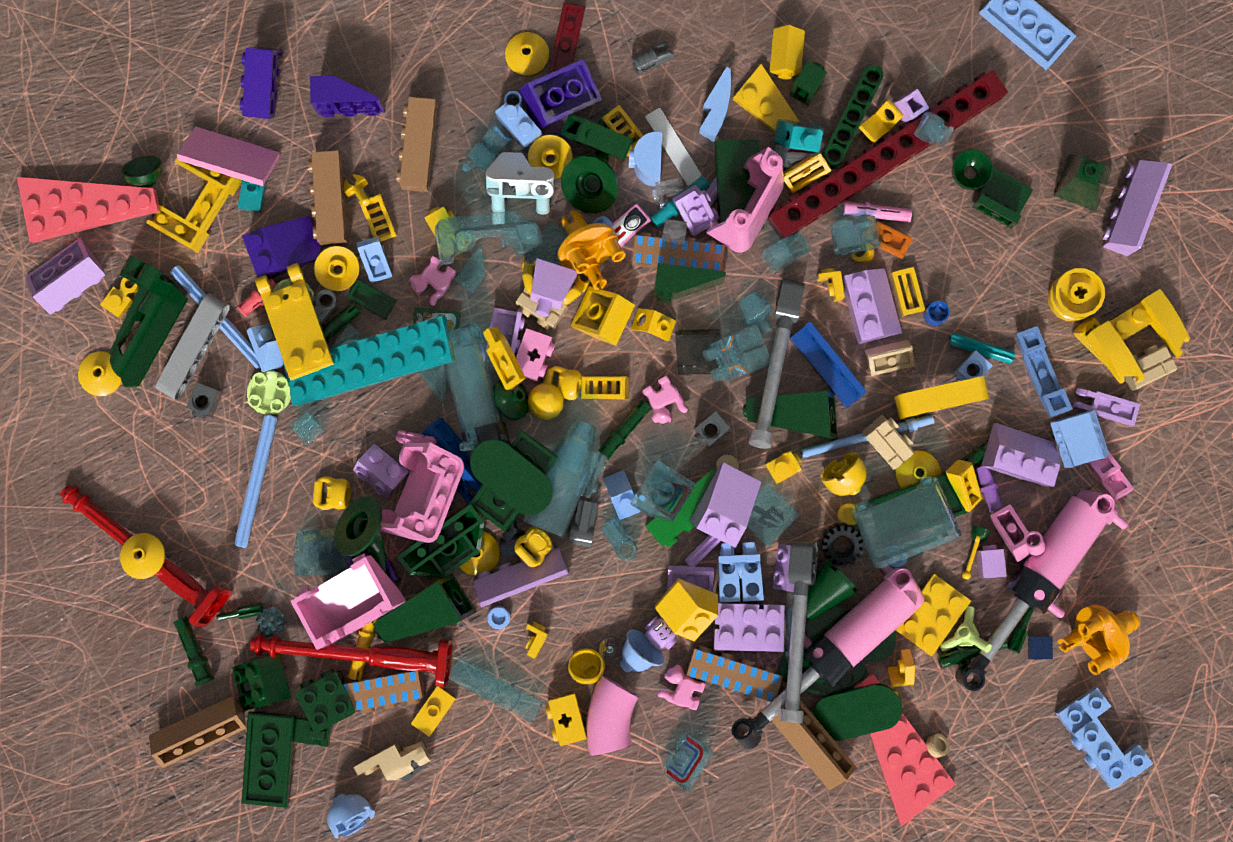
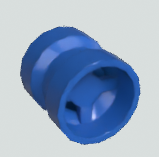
M940 300L934 301L925 308L923 313L924 319L929 325L938 326L947 320L950 309L945 302Z

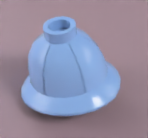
M635 629L627 632L626 642L622 648V661L620 662V666L625 672H640L651 666H661L664 664L662 652L646 639L644 633Z

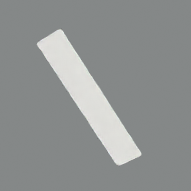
M658 108L646 115L645 118L654 132H662V145L687 186H689L701 176V173L661 108Z

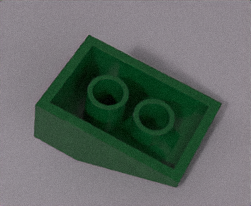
M658 263L654 297H657L660 302L670 303L671 299L677 300L723 284L726 272Z

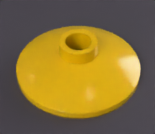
M523 32L511 38L506 46V62L516 74L522 76L536 75L548 63V45L542 37L535 33ZM526 48L531 50L528 55L523 54V50Z
M545 135L538 138L532 143L528 152L530 166L551 169L554 172V179L561 177L565 165L573 159L569 144L561 137L555 135ZM548 156L555 158L551 163L547 162L546 159Z
M340 246L329 247L322 251L314 265V272L318 282L326 289L332 291H342L351 287L357 280L360 269L358 259L353 252ZM336 267H342L341 273L336 274L334 272Z
M98 351L91 353L83 359L79 366V382L83 389L92 395H109L116 391L122 383L121 378L115 374L111 367L110 354L108 352ZM97 369H101L102 371L99 377H96L95 371Z
M914 451V454L896 468L895 471L896 480L900 487L941 474L938 461L931 454L924 451ZM918 468L923 470L922 477L916 475Z
M483 531L480 556L471 558L461 565L460 569L467 574L475 576L485 571L493 570L500 556L499 545L495 538Z
M139 533L130 537L124 543L120 553V562L123 570L129 576L137 579H146L154 576L162 568L165 560V549L162 542L156 536L148 533ZM141 551L142 557L137 559V553Z

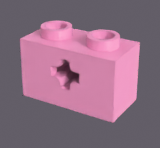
M526 328L516 359L525 377L538 382L540 377L544 378L548 367V365H545L547 356H552L555 344L552 343V337ZM537 351L540 358H535L534 362H532L529 354Z

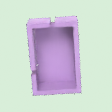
M718 603V616L714 619L713 623L719 624V628H713V649L784 652L785 605L761 604V609H759V604Z

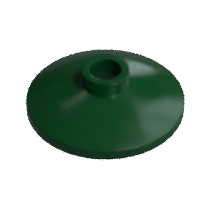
M499 379L494 386V400L497 408L508 419L519 420L524 418L529 410L528 393L525 387L520 382L513 389L506 390Z

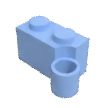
M510 91L504 97L505 104L495 111L496 117L526 152L535 140L542 137V133L522 109L521 95L516 91ZM512 98L519 100V103L515 106L508 105V101Z

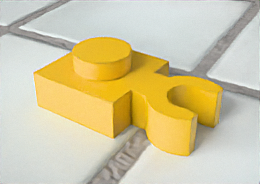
M126 278L121 280V288L118 290L113 287L100 304L120 319L134 301L129 296L136 293L140 288L137 284H134L132 288H128L127 284L130 280Z

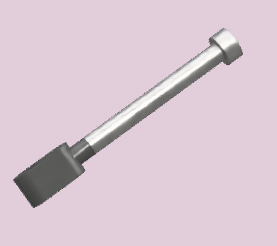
M785 278L781 282L774 318L779 319L757 426L756 429L751 430L748 442L754 447L767 449L771 448L773 434L770 433V427L792 322L796 323L799 316L805 287L803 282Z
M792 540L790 546L788 578L789 582L795 585L785 709H780L779 720L783 722L803 723L804 711H799L807 598L808 585H814L816 580L817 541Z

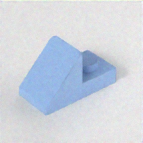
M379 237L357 242V248L370 282L373 283L392 277L385 249L381 245Z
M270 324L255 326L246 330L261 371L266 372L282 368L283 359Z
M624 470L603 478L619 520L641 512Z

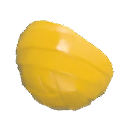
M541 383L536 385L528 396L529 409L538 418L545 420L553 419L563 409V395L553 384Z
M580 649L569 659L568 671L571 677L581 684L596 683L601 675H604L605 661L593 649Z

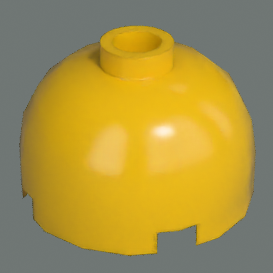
M850 452L842 455L844 459L838 463L836 459L833 460L820 475L823 478L821 481L831 493L839 496L859 493L867 477L866 466L858 453Z

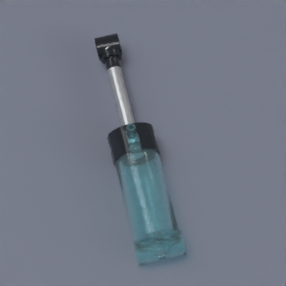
M474 322L455 330H449L456 361L444 365L462 430L463 442L460 443L459 448L461 451H466L469 461L474 449L484 441L502 440L511 446L502 413L497 408L494 400V384L482 342H485L480 326ZM516 519L507 532L502 534L499 541L500 551L506 558L518 556L514 549L516 540L526 533L522 529H518Z

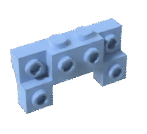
M1092 687L1074 701L1057 710L1055 714L1071 734L1072 738L1070 740L1078 750L1082 749L1086 755L1084 760L1091 769L1095 768L1108 787L1114 790L1131 776L1136 777L1153 763L1139 744L1135 743L1124 752H1121L1097 718L1112 706L1098 687Z

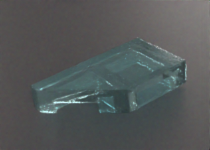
M478 247L454 280L472 294H474L486 277L481 248Z

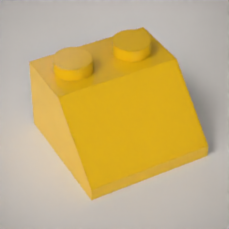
M589 286L571 323V327L603 342L617 345L635 305L616 293L602 289L595 290Z
M678 578L655 604V609L674 634L695 641L718 616V594Z

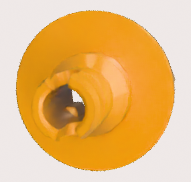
M570 211L574 221L569 223L565 216L562 217L561 221L568 237L563 241L558 250V260L561 266L575 270L577 274L583 273L587 276L595 290H599L597 284L602 289L606 286L607 281L600 272V265L609 259L610 256L614 262H619L625 258L626 253L621 248L618 242L619 238L610 225L604 223L587 225L578 211Z
M1089 605L1079 611L1075 620V629L1071 631V634L1058 640V644H1061L1058 647L1066 653L1076 646H1082L1084 651L1093 659L1088 663V669L1092 674L1098 675L1108 668L1112 669L1120 665L1127 659L1130 651L1128 635L1139 628L1140 619L1134 611L1128 613L1127 610H1124L1115 615L1103 606Z

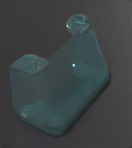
M515 211L446 217L441 219L435 226L440 264H452L457 253L467 252L473 248L475 239L501 236L503 247L509 246L513 248L515 256L527 255L542 243L541 231L536 223Z
M932 476L922 478L919 480L920 484L916 486L917 489L877 505L868 504L865 501L855 505V509L851 510L869 559L875 568L891 565L950 542L962 535L937 477L932 478Z

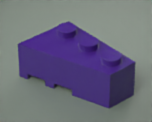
M248 47L243 52L242 65H245V71L241 76V88H244L243 97L240 99V110L243 111L242 116L264 119L274 118L278 92L275 89L276 76H280V69H277V57L282 56L283 49Z

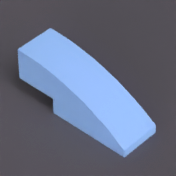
M728 67L724 70L703 106V111L708 113V116L700 127L699 134L713 142L722 128L729 104L731 69Z

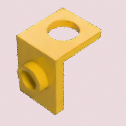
M887 100L873 116L859 126V129L872 143H875L888 133L904 115L890 100ZM886 109H890L894 113L895 117L893 120L886 116Z
M638 308L631 329L648 332L665 341H670L676 320L655 310ZM645 314L646 320L644 324L640 326L639 320Z

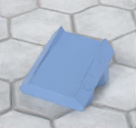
M1089 410L1050 422L1053 436L1058 446L1059 457L1063 461L1064 468H1073L1074 466L1109 456L1095 410Z

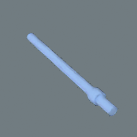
M933 416L905 419V422L897 424L900 428L896 431L898 433L903 431L912 432L916 431L919 427L934 424ZM863 433L803 448L801 449V454L805 458L868 441Z

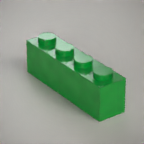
M715 467L689 489L687 496L673 516L669 518L657 516L645 526L662 547L667 545L670 548L679 540L677 536L683 530L687 533L695 527L689 521L717 471ZM683 495L680 496V498L678 499L677 503L675 504V506L673 507V509H672V511H671L670 513H664V512H662V513H660V514H664V515H669V514H671V513L674 511V509L676 508V506L678 505V503H679V501L681 500V498L683 497ZM673 502L669 507H667L664 511H669L670 508L672 507V505L674 504V502Z

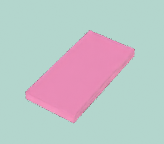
M196 126L177 153V160L260 186L265 184L280 158V152Z

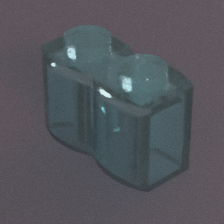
M863 214L853 221L841 219L836 221L835 224L830 225L833 249L837 256L881 247L878 223L875 216Z

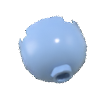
M340 794L333 799V804L327 813V823L335 838H338L339 834L344 838L366 825L363 821L368 816L372 819L375 812L369 802L361 795Z

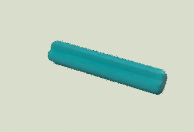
M952 333L949 338V345L970 352L977 351L983 356L1008 364L1012 363L1015 357L1014 351L960 334Z

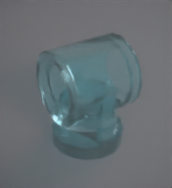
M925 112L914 134L927 143L933 144L936 141L943 148L951 136L954 127L945 126V122L941 117Z

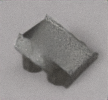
M719 329L675 330L678 375L722 374Z

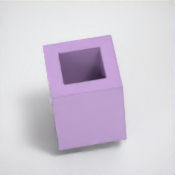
M918 89L908 92L892 102L904 115L898 121L899 124L914 119L929 108Z
M996 545L983 546L982 551H976L979 578L1007 577L1004 549H997Z

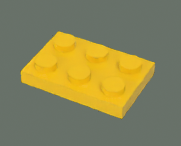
M935 574L931 575L921 589L924 595V603L895 630L930 656H933L971 602L970 599Z

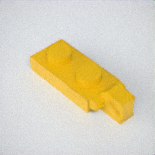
M488 328L483 332L488 342L486 352L506 390L513 389L526 377L507 339H505L499 328Z

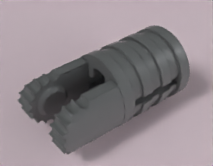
M664 41L630 58L636 73L641 75L643 72L645 73L654 67L672 60L675 55L671 50H668V44Z

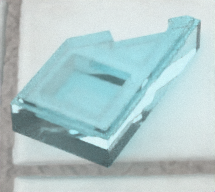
M442 365L418 372L441 403H444L449 375Z

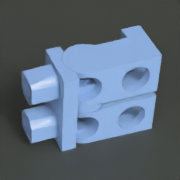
M755 542L742 543L743 555H734L733 546L727 543L721 544L720 556L717 557L718 603L740 602L739 579H741L742 602L764 600L760 554H757Z

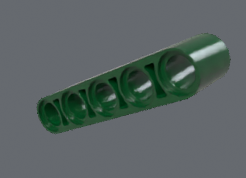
M870 65L864 70L822 155L831 169L841 164L883 79V71L877 65ZM868 74H873V75H875L876 78H877V81H876V82H871V81H869L868 78H867V75H868ZM857 94H865L867 101H860L857 98ZM848 113H854V114H856L857 117H858V120H857V121H851V120H849L848 117H847V114H848ZM841 132L847 134L848 140H840L837 134ZM835 152L839 159L836 161L830 160L828 153Z

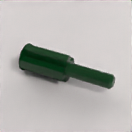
M262 602L237 607L235 611L217 614L216 617L218 621L235 617L244 619L264 615V607Z
M1028 608L1025 612L1020 626L1015 627L1007 647L1011 652L1020 654L1028 634L1026 628L1033 613L1031 608Z

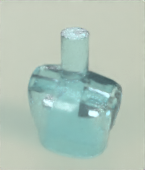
M758 291L738 302L741 314L748 326L759 323L765 334L773 330L766 319L772 314L773 310L768 301Z

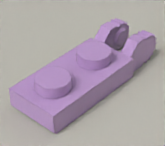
M1077 388L1076 394L1081 397L1092 398V403L1090 406L1082 402H1073V408L1081 411L1095 410L1098 417L1135 426L1140 404L1098 391L1092 392Z

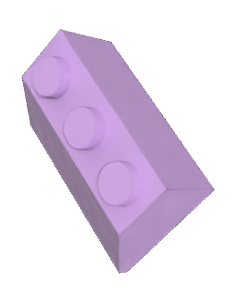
M80 237L28 274L26 280L33 298L51 315L55 311L63 309L66 303L73 298L81 296L88 287L99 283L102 277L105 276V273L99 261Z
M885 268L865 270L845 275L842 278L844 293L858 344L902 334Z
M993 423L982 467L1040 486L1054 487L1060 468V461L1056 443L998 423Z

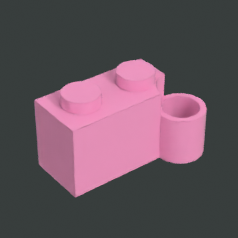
M1011 505L990 515L995 528L1017 562L1029 556V553L1040 555L1045 551L1046 545L1042 535L1037 531L1028 532ZM1033 541H1040L1037 545L1031 546Z

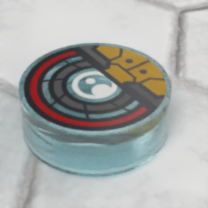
M606 638L599 644L598 652L604 660L614 661L620 656L621 646L616 639Z

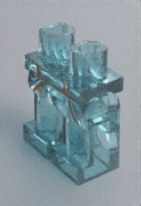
M757 324L711 343L710 347L702 351L706 362L716 359L719 365L718 368L711 370L714 382L722 380L726 382L769 366L771 358L766 346L742 354V351L764 343Z

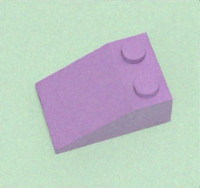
M721 462L689 522L697 529L736 548L747 527L761 481Z

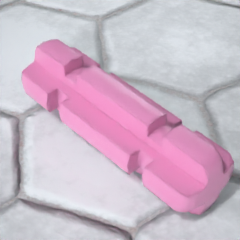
M399 430L395 436L396 441L402 444L423 442L437 444V440L434 437L413 432L407 433L404 430Z

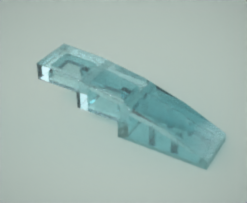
M459 658L449 677L450 680L480 697L490 700L534 723L544 703Z

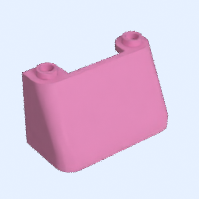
M769 147L749 157L743 166L750 173V179L747 183L756 188L744 210L736 209L732 211L726 221L720 224L716 222L711 223L706 232L737 253L744 252L752 246L784 187L783 160L778 153Z
M431 442L404 443L400 451L399 462L410 473L395 512L388 509L382 510L380 529L381 532L430 543L439 536L461 479L464 464L461 458Z
M364 553L352 560L354 564L350 566L351 568L317 588L310 590L308 586L296 593L298 597L291 600L316 650L343 639L406 602L401 591L371 555L366 556Z

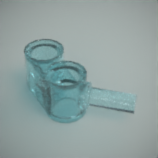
M496 125L492 126L483 137L484 143L478 142L468 154L470 160L462 165V170L469 172L478 166L486 171L496 158L510 146L512 139Z

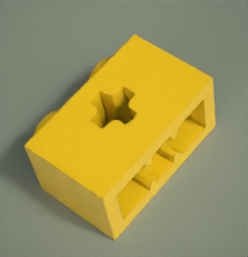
M576 693L549 699V705L545 706L548 719L553 718L555 727L551 728L554 742L559 741V745L563 746L587 739ZM565 713L567 717L572 718L569 720V725L566 726L564 722L559 721L562 719V714Z

